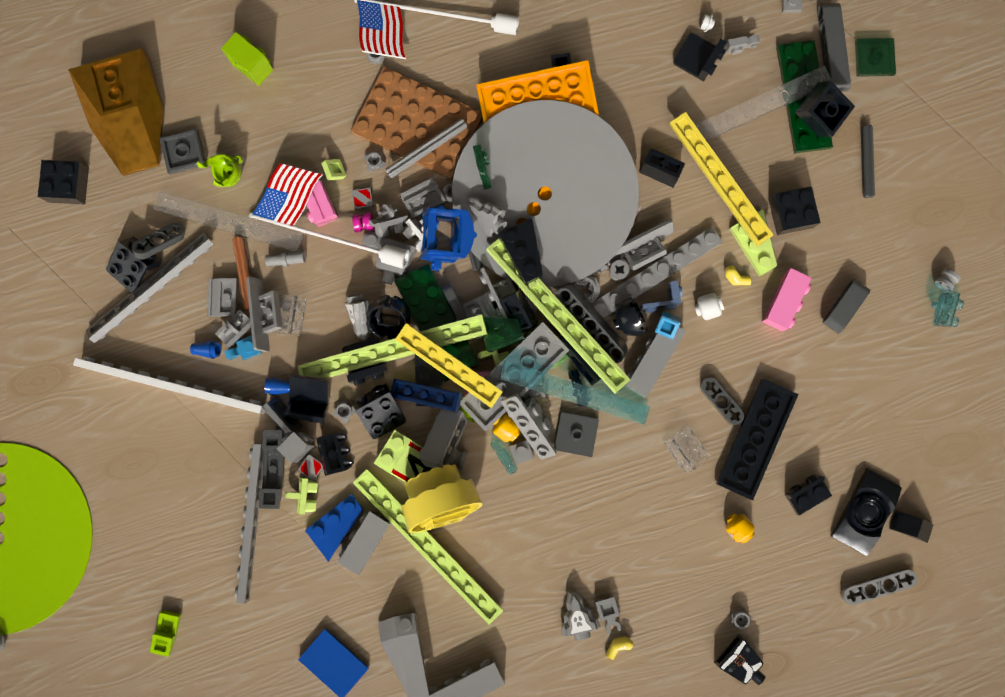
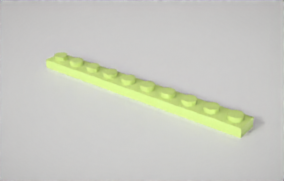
M499 239L487 247L486 251L614 394L630 381V378L540 279L527 285L523 283Z
M483 315L420 331L421 334L440 347L488 334ZM395 339L298 365L299 375L327 379L414 355V353Z
M368 469L353 482L489 625L503 612V609L428 531L409 533L401 508L402 504Z

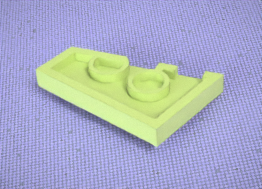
M762 209L758 211V214L767 225L764 210ZM740 223L730 228V231L759 277L777 266L770 238L756 247Z

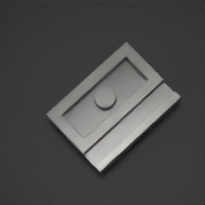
M434 177L400 194L412 219L421 216L429 207L434 208L437 205L440 206L446 203Z
M209 278L207 316L233 317L237 313L238 279Z
M487 293L462 305L468 318L483 315L488 334L504 328ZM486 335L479 336L477 338L478 340L486 337Z

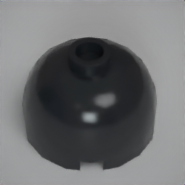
M633 297L622 301L616 307V319L613 320L616 329H621L628 336H638L648 332V327H643L642 323L646 321L637 302L632 303Z

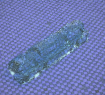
M496 439L491 442L493 450H496V455L503 466H506L505 469L508 474L511 475L518 469L512 463L513 460L506 449L502 447L501 441Z

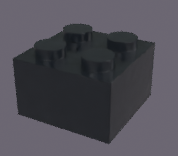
M832 81L817 82L795 113L818 137H833L855 106Z
M41 160L37 197L48 203L85 205L89 168L76 161Z
M812 186L776 193L769 199L777 235L811 229L821 223Z

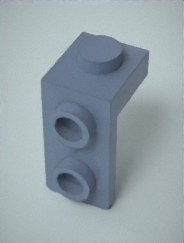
M678 281L669 282L667 284L669 301L642 304L640 310H646V313L657 312L658 308H664L665 311L675 310L676 306L681 304L680 297L683 295L681 285H678Z

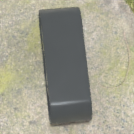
M853 279L827 313L822 323L837 334L841 333L871 290L856 279Z

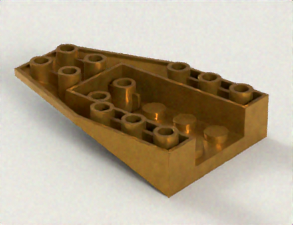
M142 48L68 69L89 127L120 173L126 176L160 166L163 105L150 58Z

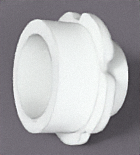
M712 14L704 15L699 29L704 30V32L712 30L715 23Z

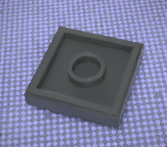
M197 129L160 138L169 175L199 168L197 162H205Z
M561 412L554 448L557 451L592 457L599 419Z

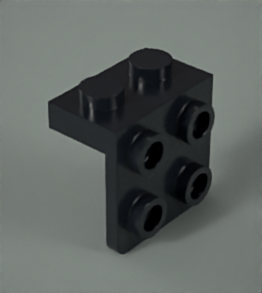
M690 33L676 55L673 64L704 82L708 74L712 76L717 68V65H715L717 59L721 61L727 51L724 49L727 42L720 38L715 46L698 35Z
M135 237L118 242L106 267V271L130 292L140 285L146 271L159 267L162 262L156 254L146 259L134 257L132 244L138 240Z
M376 337L344 346L342 353L380 342ZM385 362L348 372L346 376L348 383L357 386L366 383L365 380L381 379L385 377L384 374L389 372Z
M291 374L289 377L290 400L285 410V418L324 423L329 409L328 380Z
M386 383L375 386L372 391L361 394L352 401L355 412L372 439H377L406 422Z

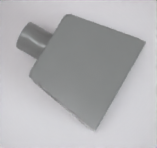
M380 237L378 250L389 244L410 251L409 262L405 269L382 263L379 254L377 255L376 268L384 272L381 282L392 285L394 276L401 277L406 274L417 250L414 246Z

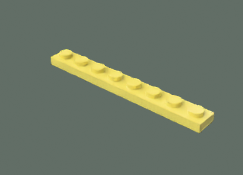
M685 112L671 121L670 127L754 245L757 247L773 236L771 230L688 114Z

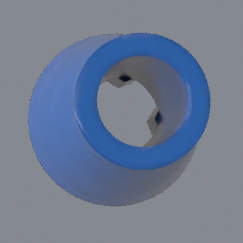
M215 340L192 343L190 352L192 355L215 359L221 354V344Z
M272 376L271 378H266L265 393L270 395L290 393L289 381Z

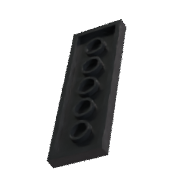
M763 378L760 380L717 479V485L749 500H754L799 394Z

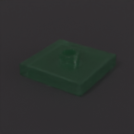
M894 38L856 39L857 77L894 76L896 74Z

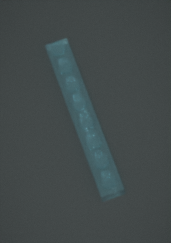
M507 360L504 361L499 377L501 380L645 425L650 406Z

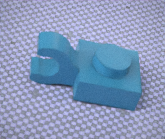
M252 336L237 341V348L224 351L226 358L229 360L239 356L242 357V360H246L262 354L261 351L253 349Z

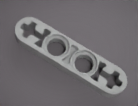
M900 569L845 586L841 590V598L845 603L856 605L911 588L917 583V576L911 570ZM905 574L910 576L908 583L906 581H897V579L905 578ZM887 578H890L893 583L890 589H885L883 585ZM868 584H872L874 587V592L871 595L865 593V587ZM849 591L853 593L860 592L861 594L853 595L852 600L850 598H847V595L850 594Z

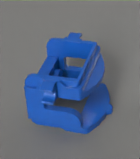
M439 205L434 208H427L422 214L424 223L420 259L428 260L431 262V270L439 271L442 263H454L457 259L467 257L472 248L474 238L477 237V233L474 231L473 221L467 210L444 209V206ZM455 217H459V229ZM439 221L451 222L450 251L435 250L438 245L435 231L438 229Z

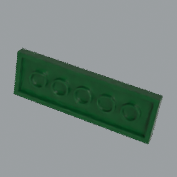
M815 40L779 44L776 50L794 154L831 149L833 147L832 137H818L795 113L817 82H822Z
M428 264L394 280L401 297L409 306L411 317L419 332L457 321ZM467 340L441 347L471 369L479 366V362ZM440 372L444 382L451 380Z

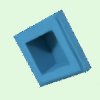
M663 311L655 333L673 339L681 323V318Z

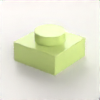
M340 159L324 160L321 163L328 180H340L346 177Z

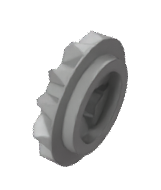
M589 275L571 284L576 286L581 292L579 286L585 287L589 283L588 291L590 293H584L583 296L591 304L600 294V285L593 276Z

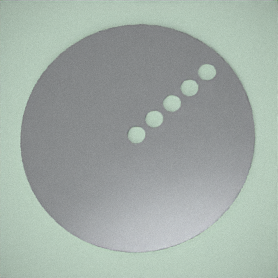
M555 100L530 101L512 106L496 114L485 122L470 138L460 155L454 172L452 204L453 209L467 210L472 218L474 231L477 233L471 248L472 253L490 270L506 279L510 278V276L486 251L487 247L499 239L498 234L490 238L484 233V229L478 223L477 216L468 206L469 199L473 196L486 203L497 204L506 210L504 220L507 222V226L503 231L516 226V222L520 218H526L527 220L532 218L543 276L539 279L547 287L561 286L593 274L611 260L622 247L631 231L637 213L639 200L638 176L632 156L624 141L601 117L583 107L568 102ZM544 186L549 187L552 191L551 198L545 201L538 197V190ZM532 202L538 203L541 207L540 213L537 216L529 215L527 213L528 204ZM455 217L459 229V217Z

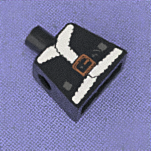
M739 634L714 662L721 670L745 685L751 679L757 685H760L766 678L759 670L764 663Z

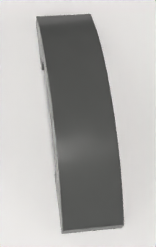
M263 430L262 449H264L262 489H260L259 498L260 509H280L284 478V456L277 448L283 443V430Z

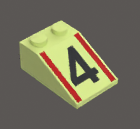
M394 430L374 462L375 465L405 483L410 478H416L418 474L429 472L433 469L425 466L419 459L423 446L397 430Z

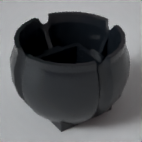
M380 296L370 304L367 310V325L370 331L382 339L385 336L389 340L395 339L405 324L410 325L411 322L409 306L403 298L398 296ZM383 308L394 309L399 312V316L383 314Z

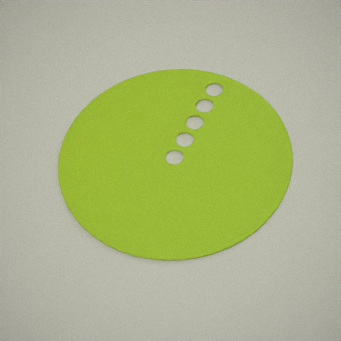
M0 443V453L7 456L6 465L0 467V472L4 473L7 478L6 483L0 487V492L6 496L5 503L0 506V512L5 515V521L0 525V532L4 534V541L0 545V633L2 635L31 628L53 615L65 604L78 587L86 571L93 539L90 509L81 487L71 473L48 454L14 443Z

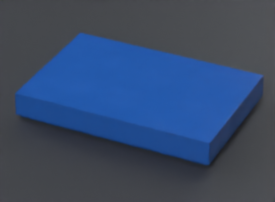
M326 628L298 659L338 697H345L369 669L360 658Z

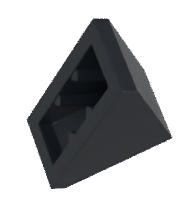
M895 511L889 529L928 543L933 524L922 518Z

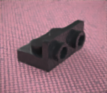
M813 474L805 479L806 482L804 484H797L789 489V493L785 496L797 515L800 516L832 496L823 482L825 480L824 476Z

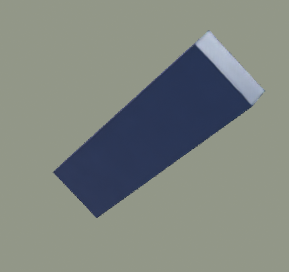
M395 378L391 388L392 397L395 399L456 413L459 411L463 395L459 392Z

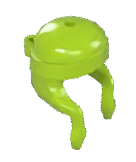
M216 154L206 159L204 163L198 161L197 166L205 169L211 165L214 186L232 187L241 179V163L243 158L238 155L232 157L227 154Z

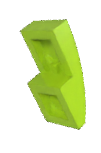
M162 610L159 613L157 629L152 636L150 653L170 656L180 624V613Z

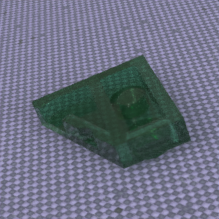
M481 144L475 145L473 150L484 190L490 189L491 183L487 165H490L486 149H482Z
M484 317L488 334L483 335V339L489 353L525 339L518 319Z

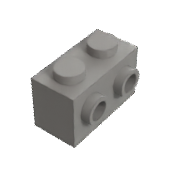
M289 432L282 438L283 443L277 450L290 463H298L315 445L312 443V437L306 432Z

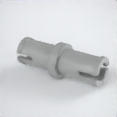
M285 251L282 254L265 255L267 267L279 265L288 267L289 264L306 262L304 251L293 253Z

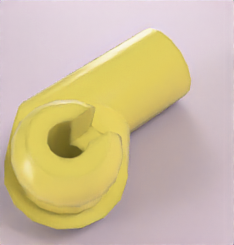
M734 266L726 267L725 276L732 285H751V276H740Z
M625 636L615 638L605 655L614 660L618 651L631 650L633 648V641Z

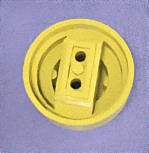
M454 464L452 466L445 465L442 468L436 467L429 472L418 474L416 478H410L404 484L409 499L405 504L401 505L409 533H418L461 521L479 509L483 504L473 480L461 479L458 469Z

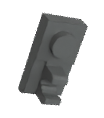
M278 397L266 402L262 407L274 422L277 423L275 429L282 428L284 436L303 426L296 419L285 418L287 407Z

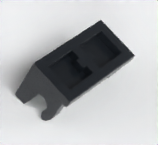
M651 148L639 173L674 188L685 163Z
M521 289L499 300L516 335L533 328L538 323Z

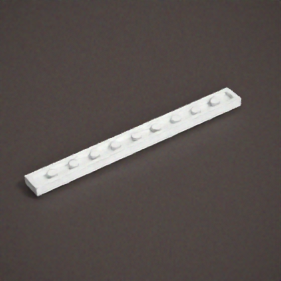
M86 356L83 357V360L78 358L74 360L73 366L259 414L265 413V410L262 408L263 406H260V401L250 399L249 402L242 401L243 397L233 394L229 398L224 396V392L213 389L212 393L205 391L206 387L194 385V388L187 387V382L176 380L175 383L168 382L169 378L157 375V378L150 377L151 373L140 370L138 374L133 373L132 368L120 366V369L113 368V363L102 361L101 364L95 363L96 359Z

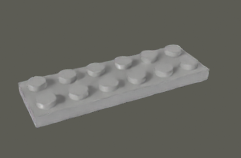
M543 322L540 323L484 377L503 391L492 408L471 393H468L461 400L460 406L486 432L506 412L501 403L502 399L518 394L521 398L569 349Z

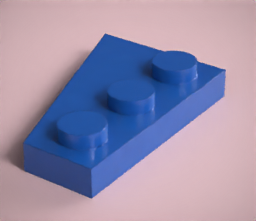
M353 494L305 530L328 562L364 510Z

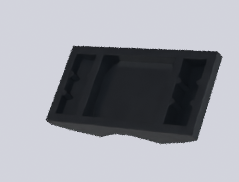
M866 468L831 537L867 556L881 537L887 518L896 508L902 487Z

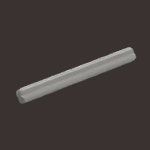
M459 119L387 167L386 172L389 177L393 178L467 128L466 122L463 119Z

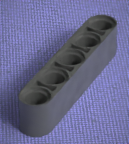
M840 3L821 4L818 7L817 17L826 81H832L841 92L849 91L851 78Z
M573 284L562 286L558 290L556 298L615 363L621 362L628 352L625 342ZM563 291H568L571 297H566ZM576 305L581 306L583 308V312H579L576 309ZM589 320H593L596 326H591ZM601 334L606 335L609 341L603 340ZM614 349L620 350L622 355H617Z

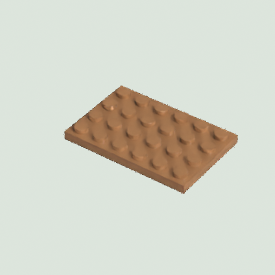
M383 67L351 133L404 157L459 119H463L467 124L465 130L415 162L452 180L460 155L470 138L477 131L483 116L481 111L389 68Z

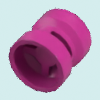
M365 212L364 215L352 214L355 233L362 232V230H374V227L369 226V220L373 219L372 212Z

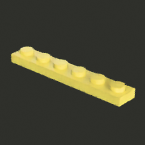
M405 324L396 337V341L492 408L503 393L501 389L409 324Z

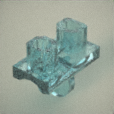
M942 293L938 302H932L931 308L936 309L934 326H958L959 319L954 315L956 310H961L964 305V301L959 298L960 293Z

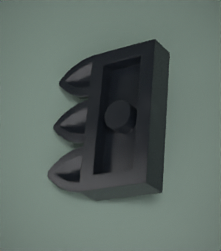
M334 433L316 438L325 476L346 471L354 464V461L350 459H343L351 451L349 447L339 446L347 439V435L343 433Z

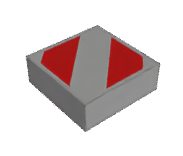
M371 188L352 190L355 210L374 207Z
M311 454L306 457L298 468L299 472L312 481H315L323 470L322 462Z

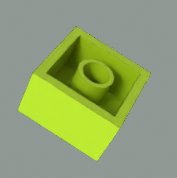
M235 32L221 50L234 67L260 86L273 71L270 65L271 61L265 56L264 50L259 46L255 48L251 45L252 41L245 35L241 37Z

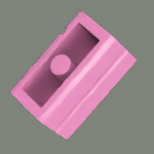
M320 180L317 181L306 206L310 211L307 213L310 222L320 227L338 219V216L324 184Z

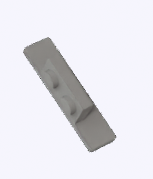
M669 219L661 222L640 235L626 240L614 257L607 262V266L625 258L634 271L667 254L660 239L674 232L672 220Z
M484 267L480 268L482 273L479 274L483 285L487 284L490 289L487 293L491 302L496 301L498 308L495 310L499 318H504L506 325L503 327L507 335H512L513 339L517 338L499 302L506 295L516 291L510 278L492 285Z
M249 276L246 278L253 349L269 352L268 333L282 328L279 293L273 290L264 294L262 280Z
M518 394L503 398L501 401L502 405L538 457L545 459L556 455L557 451L548 439L552 428L551 421L545 416L534 398L526 399L525 403H523Z

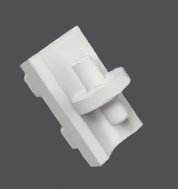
M408 219L405 222L407 226L402 233L408 239H412L417 235L419 240L414 244V247L418 252H422L424 219H421L419 222L416 219Z

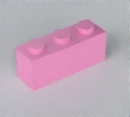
M792 268L785 271L762 322L782 332L788 328L791 329L796 320L794 315L796 311L799 312L803 305L801 300L804 294L806 295L811 288L809 283L812 278Z

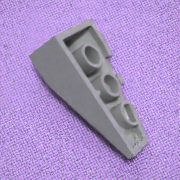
M410 613L378 622L381 644L407 697H429L417 615Z

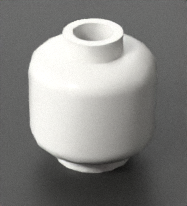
M715 293L699 297L697 299L698 304L694 305L697 315H702L704 320L719 317L722 314V310H725L720 295L717 296Z

